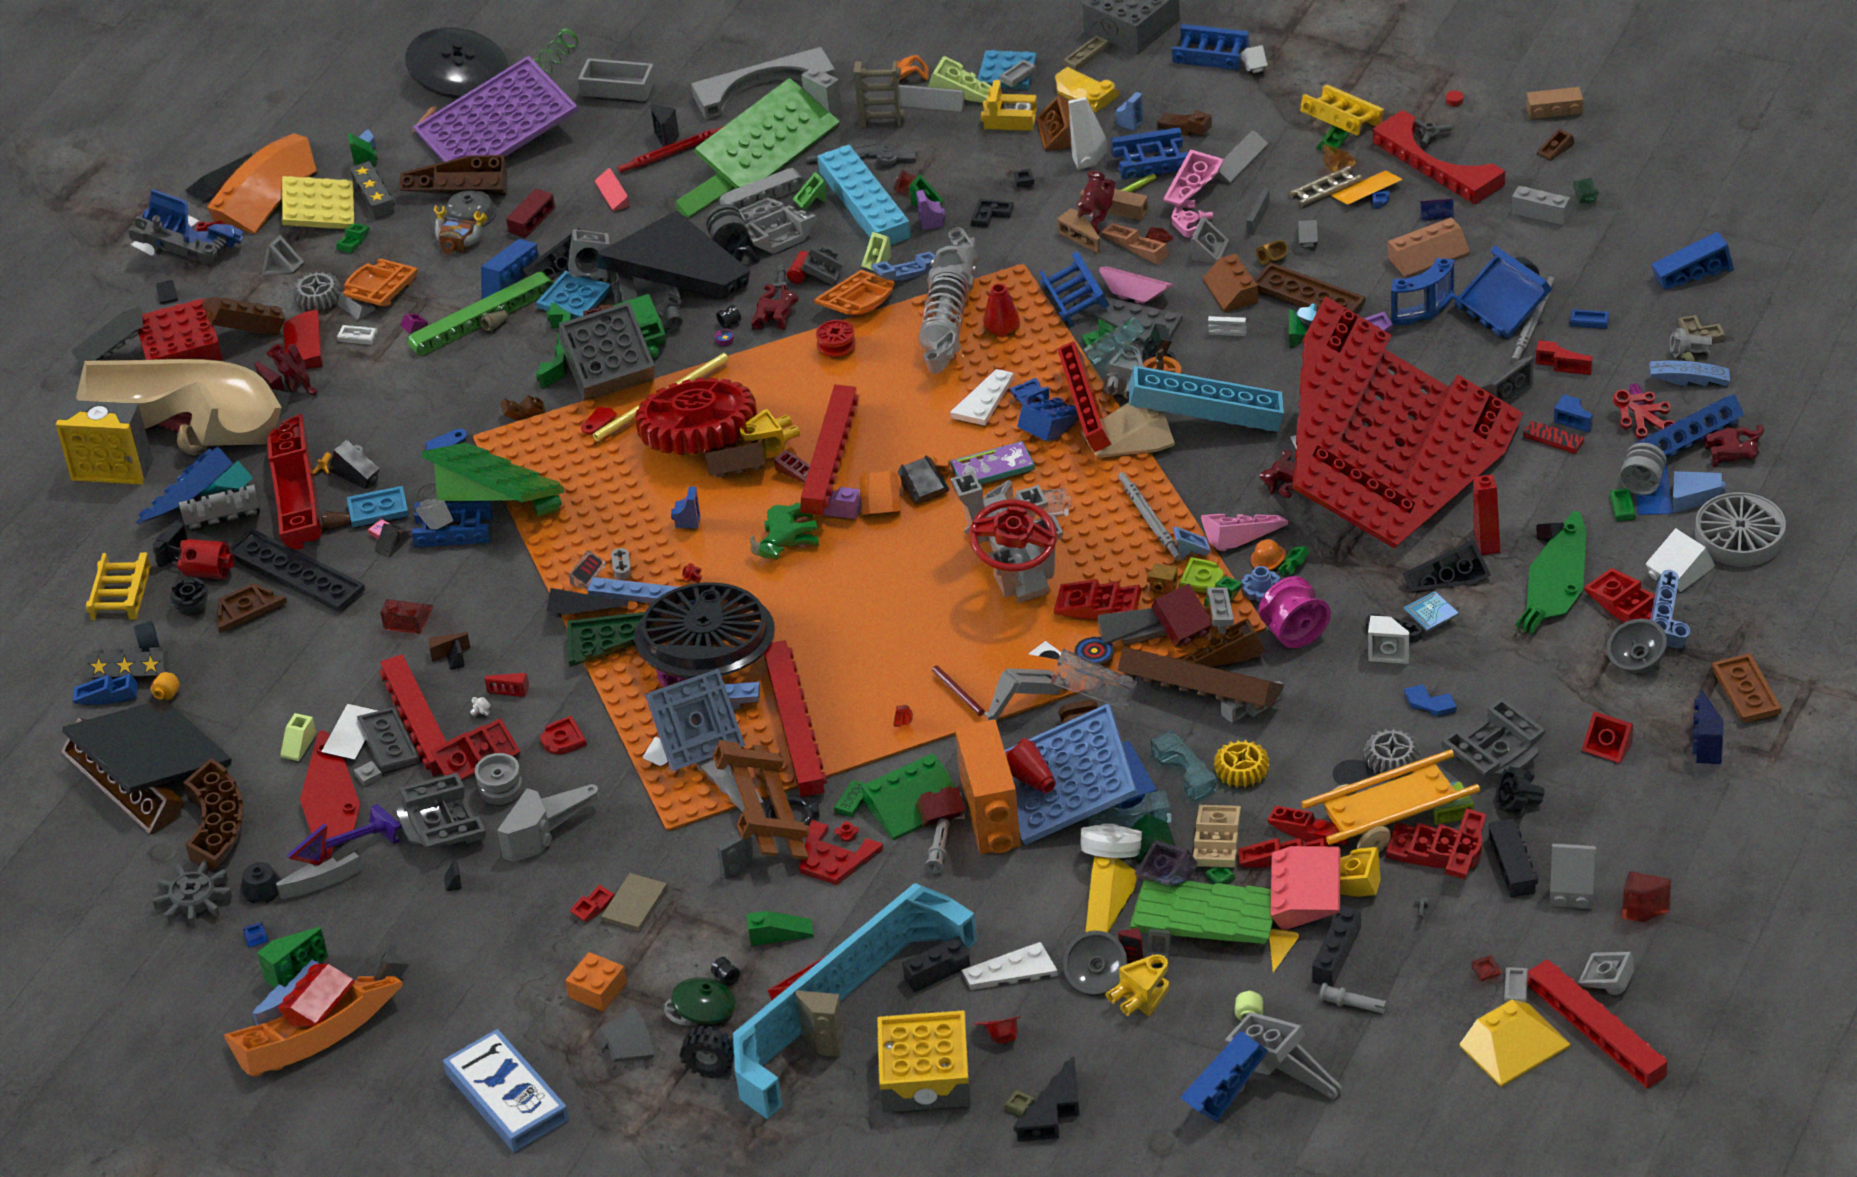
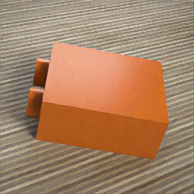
M996 720L955 727L960 784L980 855L991 852L1005 853L1012 848L1021 847L1016 788Z

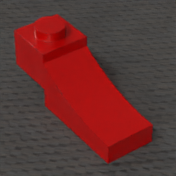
M1538 340L1536 348V364L1554 366L1553 371L1592 374L1593 356L1566 350L1558 346L1557 342Z

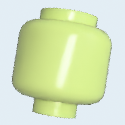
M1245 991L1236 997L1235 1015L1240 1021L1249 1012L1263 1014V999L1258 993Z

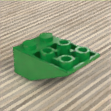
M316 927L273 940L259 950L257 955L264 981L276 988L278 985L287 987L288 983L311 960L321 963L328 957L322 928Z

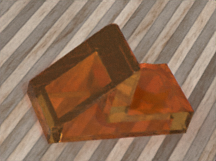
M1324 144L1321 147L1324 165L1331 173L1337 171L1340 165L1354 167L1357 162L1348 151Z

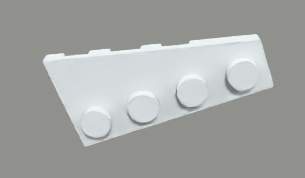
M996 369L950 412V418L985 426L1012 383L1014 373Z
M1041 942L962 970V976L970 990L998 986L1001 982L1018 983V980L1026 978L1038 980L1040 976H1058V971Z

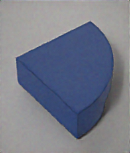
M1390 191L1372 193L1374 209L1383 207L1389 202Z

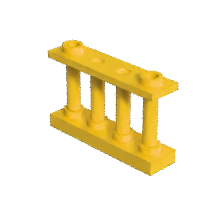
M1329 85L1323 86L1322 96L1317 99L1304 94L1300 108L1301 112L1357 136L1360 133L1361 124L1367 122L1377 126L1382 123L1384 114L1383 108Z
M148 552L140 553L138 560L135 562L109 563L107 554L102 553L101 560L97 564L98 571L89 601L86 602V611L90 613L91 620L96 619L98 610H124L128 613L129 620H137L151 569ZM109 570H135L132 576H108ZM132 583L128 589H104L105 584ZM102 597H128L124 602L100 603Z

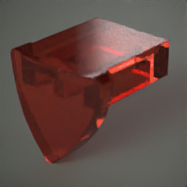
M902 170L895 182L894 190L902 191L909 187V184L917 176Z

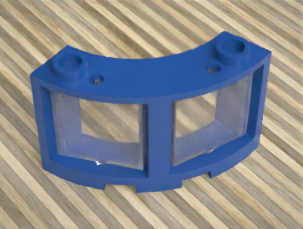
M1436 258L1432 267L1418 276L1393 279L1391 288V322L1393 325L1415 324L1416 320L1420 319L1429 320L1437 316L1441 309L1449 306L1453 299L1451 294H1454V259Z

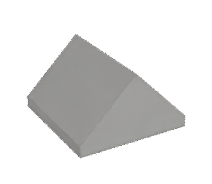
M1204 216L1201 217L1191 239V256L1194 261L1215 264L1222 257L1229 239Z

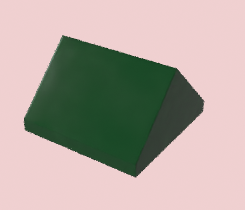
M1146 813L1130 828L1142 832L1141 849L1139 855L1135 856L1137 863L1178 855L1167 822Z

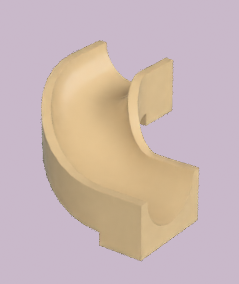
M213 360L84 361L76 396L77 400L139 404L145 429L176 414L190 412L192 414L190 424L202 446L267 444L269 433L273 428L277 427L282 408L269 385L256 372L237 364Z

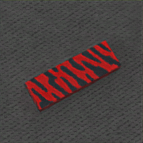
M1531 421L1523 431V437L1574 454L1577 453L1584 443V437L1535 421Z

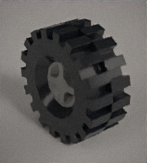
M699 1026L697 1030L694 1027L684 1037L679 1053L680 1061L682 1064H685L684 1067L687 1070L692 1069L691 1073H700V1077L708 1075V1078L713 1079L715 1075L717 1078H721L722 1074L726 1076L731 1071L734 1063L733 1038L728 1039L729 1034L726 1032L722 1034L720 1029L715 1031L709 1026L707 1029H704V1026Z

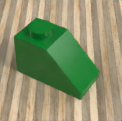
M351 133L347 134L354 166L370 161L372 166L376 167L375 160H378L376 150H372L371 143Z

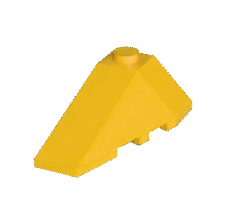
M1377 847L1355 849L1351 851L1350 855L1341 857L1340 895L1354 897L1376 895L1381 881Z
M1094 855L1086 932L1103 931L1109 933L1117 921L1119 912L1122 908H1125L1129 896L1133 895L1135 891L1137 871L1118 858Z

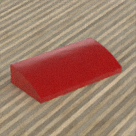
M318 310L304 312L284 322L286 353L289 352L287 350L289 348L288 345L295 344L305 361L306 369L323 367L321 327Z

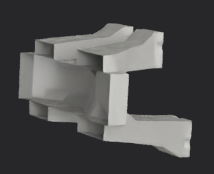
M974 471L951 478V484L959 500L963 503L965 518L970 527L974 518L982 509L992 503L1007 500L1004 493L983 500V489L978 483ZM1039 485L1016 491L1014 499L1028 501L1042 509L1048 507V502ZM1007 508L998 509L985 518L996 516L998 512L1001 513L1007 510ZM1025 509L1027 514L1033 518V522L1048 530L1041 518L1034 520L1036 514ZM1050 515L1056 527L1058 541L1063 537V531L1055 515ZM977 536L978 543L989 542L993 552L988 553L989 557L1008 564H1020L1033 560L1045 549L1027 543V546L1023 549L1009 548L998 545L995 537ZM1055 548L1043 563L1029 570L1008 572L993 568L994 577L1004 597L1015 595L1017 603L1048 594L1047 580L1053 578L1055 571Z

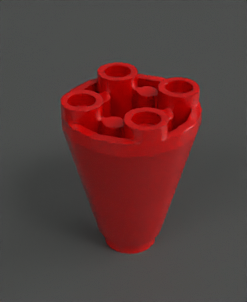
M1001 283L994 284L991 287L983 318L984 328L998 337H1004L1007 333L1020 327V318L1006 286Z
M1023 738L1012 750L1005 752L1012 777L1044 794L1054 789L1056 785L1054 776L1039 748L1033 741Z

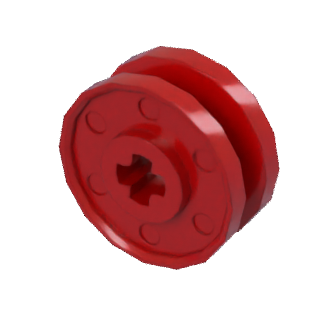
M831 320L821 324L816 330L819 352L829 357H839L850 353L856 344L853 326L843 320Z

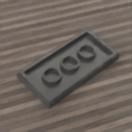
M395 707L357 716V722L381 772L420 763V757Z

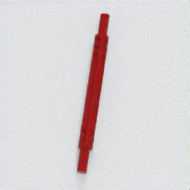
M724 126L714 130L709 129L634 158L631 162L618 166V172L622 173L632 168L637 169L697 146Z

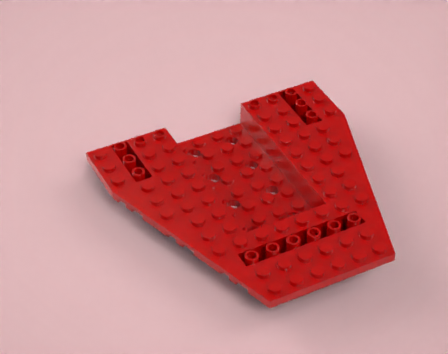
M1325 296L1303 338L1304 350L1302 352L1303 365L1300 375L1299 417L1297 419L1296 432L1297 450L1295 451L1296 467L1294 468L1293 489L1395 549L1424 522L1429 520L1451 499L1457 496L1460 491L1474 481V477L1480 476L1504 455L1523 413L1458 374L1449 386L1431 377L1385 349L1392 336L1391 334ZM1388 369L1392 370L1395 375L1390 374ZM1421 389H1424L1427 394L1422 393ZM1375 395L1379 396L1382 401L1377 400ZM1408 415H1411L1415 421L1409 419ZM1362 422L1367 423L1369 427H1365ZM1395 441L1399 442L1402 447L1397 446Z

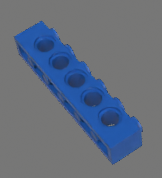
M1729 395L1634 444L1650 443L1659 448L1658 443H1660L1661 450L1670 457L1678 453L1677 449L1681 447L1686 449L1694 445L1692 441L1696 439L1698 442L1704 440L1708 433L1721 431L1724 429V425L1728 424L1730 426L1739 422L1738 418L1743 416L1744 413L1736 395Z

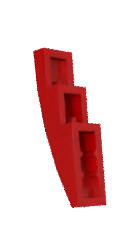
M1278 838L1239 848V864L1241 867H1272L1273 852L1290 846L1326 847V842L1324 838L1303 843L1301 838L1280 843Z

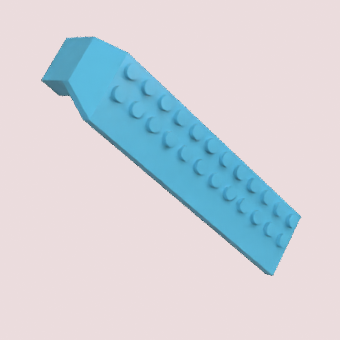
M916 883L910 886L733 1033L735 1074L740 1100L766 1119L783 1107L779 1078L762 1066L802 1034L796 999L797 990L839 994L841 1001L911 942L934 940L946 942L959 936L967 948L970 949L977 943L974 913L945 894Z

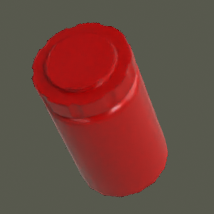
M800 251L787 271V279L791 283L800 284L806 277L807 273L801 268L809 252Z

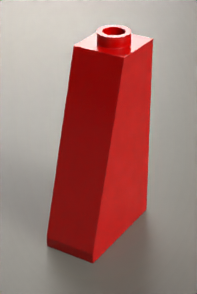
M1493 474L1474 477L1473 531L1481 555L1501 552L1498 493Z

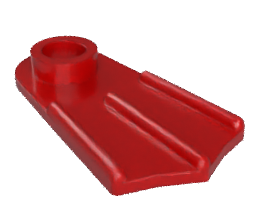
M597 407L583 423L581 431L587 435H592L614 419L617 413L611 407Z

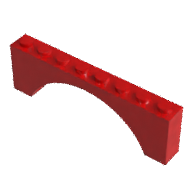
M1401 110L1372 129V139L1375 145L1474 205L1505 186V170L1493 163L1479 166L1455 165L1440 161L1425 153L1413 138L1415 133V117L1404 110Z

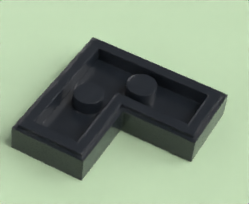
M979 199L970 221L971 226L988 228L992 217L1010 218L1014 209V202Z

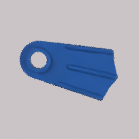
M456 429L426 442V450L458 444L465 440L467 432L464 429Z

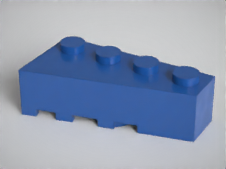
M1719 232L1709 235L1651 264L1654 276L1664 290L1686 284L1691 279L1697 281L1705 275L1712 274V276H1715L1723 270L1728 272L1734 270L1728 244Z
M518 239L482 265L481 299L519 282L525 275L523 269L538 259L537 243Z
M1240 1031L1180 1098L1201 1114L1218 1122L1269 1050L1249 1035Z

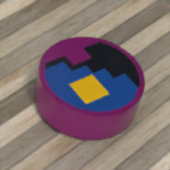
M728 329L719 330L715 334L716 343L720 346L730 345L734 341L733 332Z

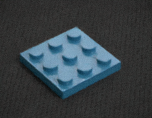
M986 50L977 80L992 86L993 80H1000L1001 74L1022 60L1035 65L1037 54ZM1032 74L1013 87L1001 81V88L1028 90Z
M565 270L536 302L537 308L547 311L550 310L551 303H556L571 314V319H576L591 314L612 291L611 284L589 277H573L572 274H569V271Z

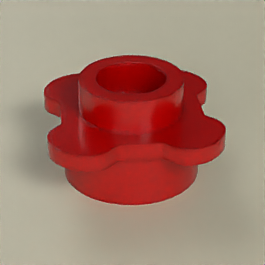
M845 821L839 828L834 830V833L839 835L840 840L850 842L859 833V828L851 825V822Z

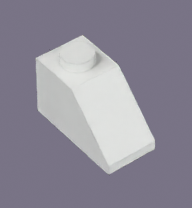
M1263 45L1247 48L1240 54V59L1247 72L1259 73L1267 66Z

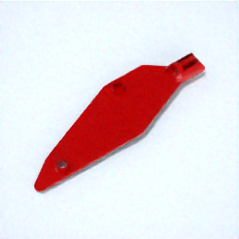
M322 730L317 734L300 803L311 834L325 824L328 827L326 839L355 829L360 802L344 758L321 752L330 737L327 731ZM334 846L325 850L324 861L325 857L326 861L332 858Z

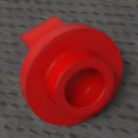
M689 563L683 568L682 577H684V581L689 583L692 580L693 582L700 583L702 575L699 574L702 569L694 567V564Z

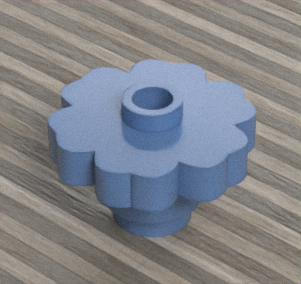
M1265 566L1254 568L1252 574H1246L1241 581L1243 582V595L1248 600L1256 599L1260 603L1265 593L1280 581V576L1276 575L1275 572H1270Z

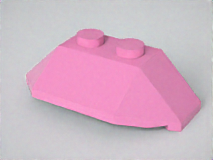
M1108 266L1100 267L1099 269L1113 294H1117L1118 298L1124 300L1129 298L1135 299L1134 302L1139 304L1153 301L1173 287L1172 283Z

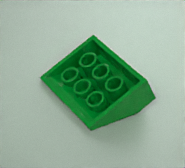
M934 753L861 786L863 803L893 840L923 827L916 805L920 795L926 792L934 794L940 792L942 788L949 786L956 788L943 764Z

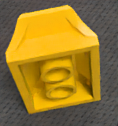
M1069 67L1055 75L1057 94L1069 100L1086 97L1092 111L1095 113L1119 96V90L1115 89L1114 83L1109 80L1100 82Z

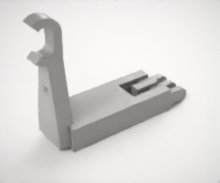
M1006 668L999 678L990 709L984 715L988 718L987 721L996 720L997 722L1014 693L1059 695L1061 689H1068L1071 683L1057 671Z

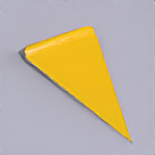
M1270 929L1269 939L1273 973L1299 938L1297 932Z

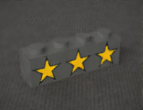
M370 161L350 167L353 183L373 218L378 219L394 214L393 206L396 205L394 197L390 196L388 187L384 186V181L381 176L379 177L377 168L373 167Z
M162 647L150 648V652H142V648H131L129 653H123V649H111V653H104V650H92V654H86V678L104 677L106 675L120 677L129 673L132 676L159 675L162 672L169 673L168 651H162Z

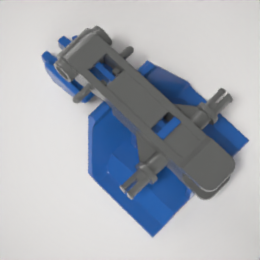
M151 189L148 210L145 209L142 217L138 216L135 219V226L144 231L134 228L129 230L130 239L142 244L152 245L154 253L156 254L157 252V255L161 254V249L206 265L214 264L217 254H221V251H224L226 246L233 248L235 243L241 244L243 240V231L235 228L233 225L213 224L208 227V231L193 230L188 224L187 202Z

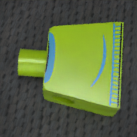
M1461 782L1450 783L1455 791L1464 789ZM1470 796L1433 808L1434 824L1438 825L1463 820L1466 808L1474 810V803Z

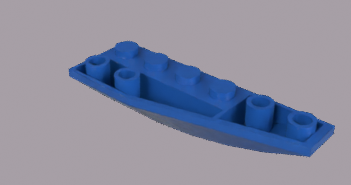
M218 446L213 450L209 448L183 471L174 485L170 484L164 490L165 494L162 497L160 495L151 502L152 506L149 509L146 507L138 514L140 518L136 523L139 525L156 519L180 507L179 502L186 500L188 502L233 463Z

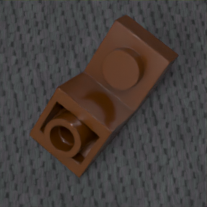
M527 395L520 404L505 398L500 403L503 414L516 421L546 413L543 401L538 397L534 398L530 395Z

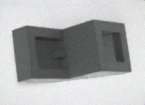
M1149 930L1148 952L1145 958L1158 954L1166 957L1169 963L1171 931ZM1162 963L1152 965L1154 969L1163 967Z

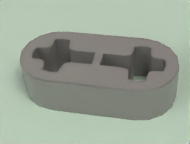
M617 548L611 553L614 576L619 580H625L631 576L629 554L626 549Z

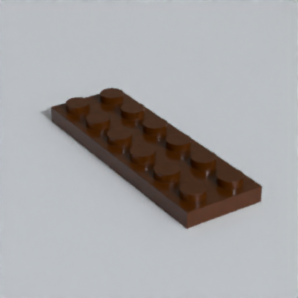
M1271 262L1254 279L1258 285V291L1303 308L1315 304L1317 307L1316 312L1325 296L1355 314L1366 302L1365 296Z

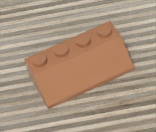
M1452 217L1388 241V259L1405 278L1427 271L1432 267L1436 258L1456 260L1470 255L1463 231Z

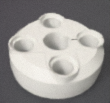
M1101 824L1081 828L1080 844L1081 850L1085 853L1111 858H1127L1139 855L1142 832L1139 830L1121 827L1116 824Z

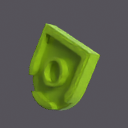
M1191 557L1179 582V588L1190 584L1193 591L1206 593L1207 588H1215V584L1224 577L1223 571L1215 562Z

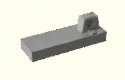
M1207 588V598L1213 626H1217L1218 633H1226L1227 626H1233L1234 622L1227 588Z

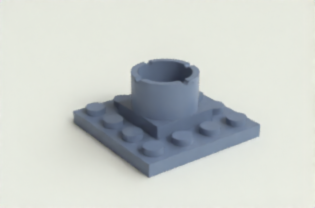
M719 669L645 694L671 771L713 757L712 755L719 740L738 742L740 747L745 746Z

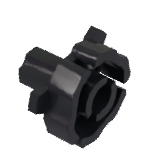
M1512 766L1503 770L1496 789V803H1501L1498 805L1499 810L1515 813L1516 818H1522L1525 814L1524 806L1527 802L1538 805L1542 803L1545 794L1544 788L1530 784L1535 777L1533 770L1529 769L1526 772L1522 768Z

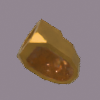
M1275 240L1256 248L1257 259L1263 265L1283 258L1288 252V246L1283 240Z

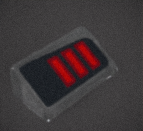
M587 550L569 573L570 584L588 589L592 578L599 575L606 566V562L593 552Z

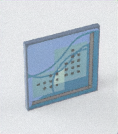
M1436 591L1403 607V610L1427 632L1459 616V612Z

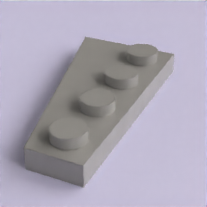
M713 757L697 762V768L701 772L703 771L711 782H715L719 790L723 794L726 793L730 800L743 812L745 806L730 765H727L725 770L717 769ZM756 790L762 808H764V803L758 791Z

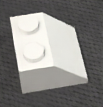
M1370 616L1368 661L1409 664V632L1392 617Z

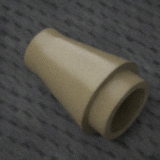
M504 310L485 314L480 320L481 326L485 331H493L504 321L508 320V314Z

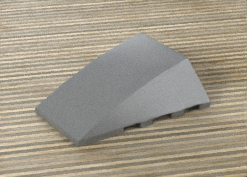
M769 197L739 209L753 244L772 254L805 241L817 219L816 215H807L803 210L795 211L794 207L790 205L785 207L784 203Z

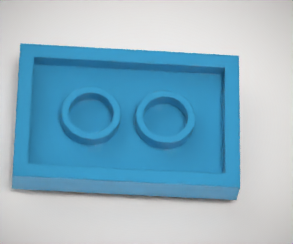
M403 486L347 497L352 527L377 523L380 519L387 521L409 516Z

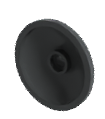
M1089 931L1077 936L1067 947L1063 959V969L1067 980L1080 992L1090 995L1104 994L1116 987L1120 981L1119 968L1127 965V955L1123 945L1113 935L1103 931ZM1101 963V968L1095 969V964Z

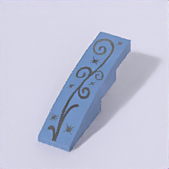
M1672 360L1651 361L1649 364L1650 377L1686 387L1688 382L1705 387L1709 381L1723 386H1727L1730 382L1729 369L1712 364Z

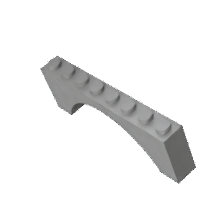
M818 47L691 83L693 98L704 118L708 120L722 116L728 102L749 87L769 81L787 80L788 78L802 81L801 75L812 67L835 77V69L823 49Z

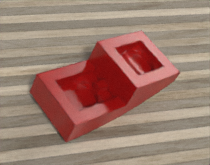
M598 885L588 897L582 896L569 911L582 921L587 922L604 911L615 895L601 885Z

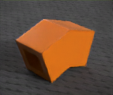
M942 451L933 455L934 463L940 474H949L950 460L947 454Z

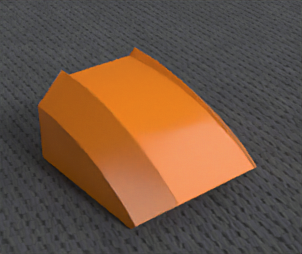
M889 469L888 471L871 473L866 471L860 477L862 515L901 511L898 474Z

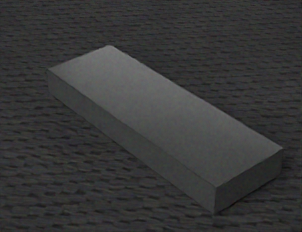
M1269 188L1262 189L1246 220L1247 235H1254L1270 204Z

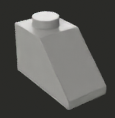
M1317 220L1298 221L1299 245H1303L1304 248L1314 247V244H1318Z

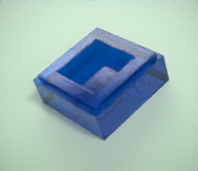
M263 922L242 928L248 947L268 942Z

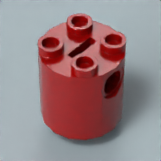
M196 539L181 541V559L178 560L177 568L182 571L184 576L221 580L227 577L229 569H232L234 564V556L231 554L227 542Z

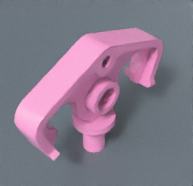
M1187 200L1181 206H1175L1171 216L1172 225L1183 236L1192 237L1197 228L1195 226L1197 221H1200L1203 216L1207 220L1213 219V212L1204 213L1201 210H1198V214L1193 211L1185 212L1183 208L1193 210L1196 208L1195 200Z

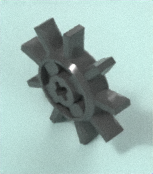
M202 861L197 872L188 873L185 872L181 864H177L178 877L173 882L160 878L157 879L158 889L166 891L168 894L152 898L155 909L172 905L164 913L166 922L169 924L182 913L187 914L189 923L193 927L196 925L197 913L207 910L215 917L220 916L218 906L213 903L215 899H232L230 887L215 888L228 880L226 871L223 869L211 877L207 876L209 871L207 861Z

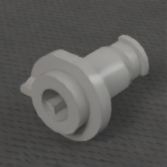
M1677 328L1675 332H1672L1670 352L1674 354L1675 358H1681V355L1688 351L1695 354H1710L1707 345H1712L1711 336L1703 337L1701 335L1686 334L1684 328Z

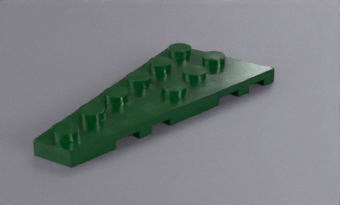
M645 612L567 621L569 667L635 645V631Z

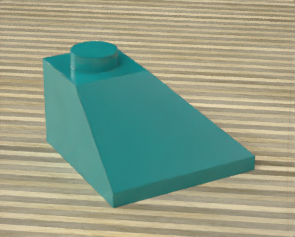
M237 461L206 489L200 492L199 495L209 496L224 491L225 495H227L228 490L236 493L241 487L246 490V486H250L248 482L253 477Z

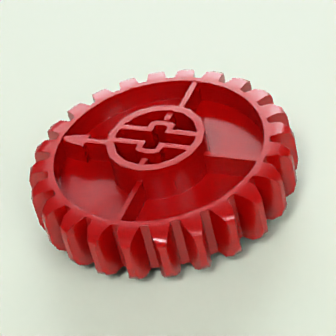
M696 378L695 381H690L689 379L682 381L681 384H670L669 388H661L656 391V394L652 393L647 396L646 400L639 404V409L636 410V428L642 442L653 450H661L662 453L667 454L674 452V455H683L685 452L692 455L697 454L698 451L706 453L711 452L713 448L717 450L724 448V444L731 445L737 442V438H743L740 434V427L744 429V433L747 434L749 432L747 431L746 422L757 415L755 397L750 389L742 386L739 382L731 383V380L728 379L718 381V378H709L708 380Z

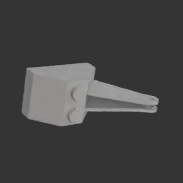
M590 784L542 799L538 791L526 789L497 830L503 859L516 862L541 854L546 846H549L551 843V830L592 802L598 800V787Z
M1249 1012L1225 1039L1228 1045L1242 1031L1269 1050L1254 1072L1270 1075L1277 1068L1331 1099H1336L1338 1094L1342 1092L1341 1085L1298 1044L1305 1036L1301 1025Z

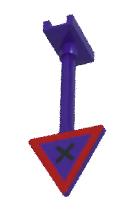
M376 804L371 806L370 825L326 839L328 827L323 824L293 849L287 857L291 860L319 866L324 863V855L327 848L371 833L376 834L380 832L392 844L400 842V838L396 835V830L401 829V824L380 805Z

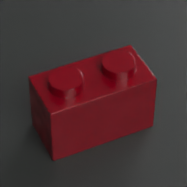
M945 787L940 792L934 794L932 792L923 793L916 803L923 826L935 824L939 819L950 820L961 817L966 810L958 787Z

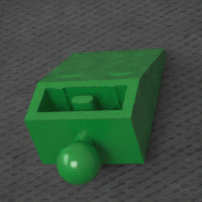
M649 294L614 305L617 306L630 302L652 360L656 359L659 355V350L656 346L667 342L661 320Z

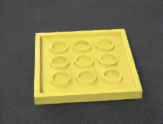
M282 176V225L347 229L354 223L353 181Z

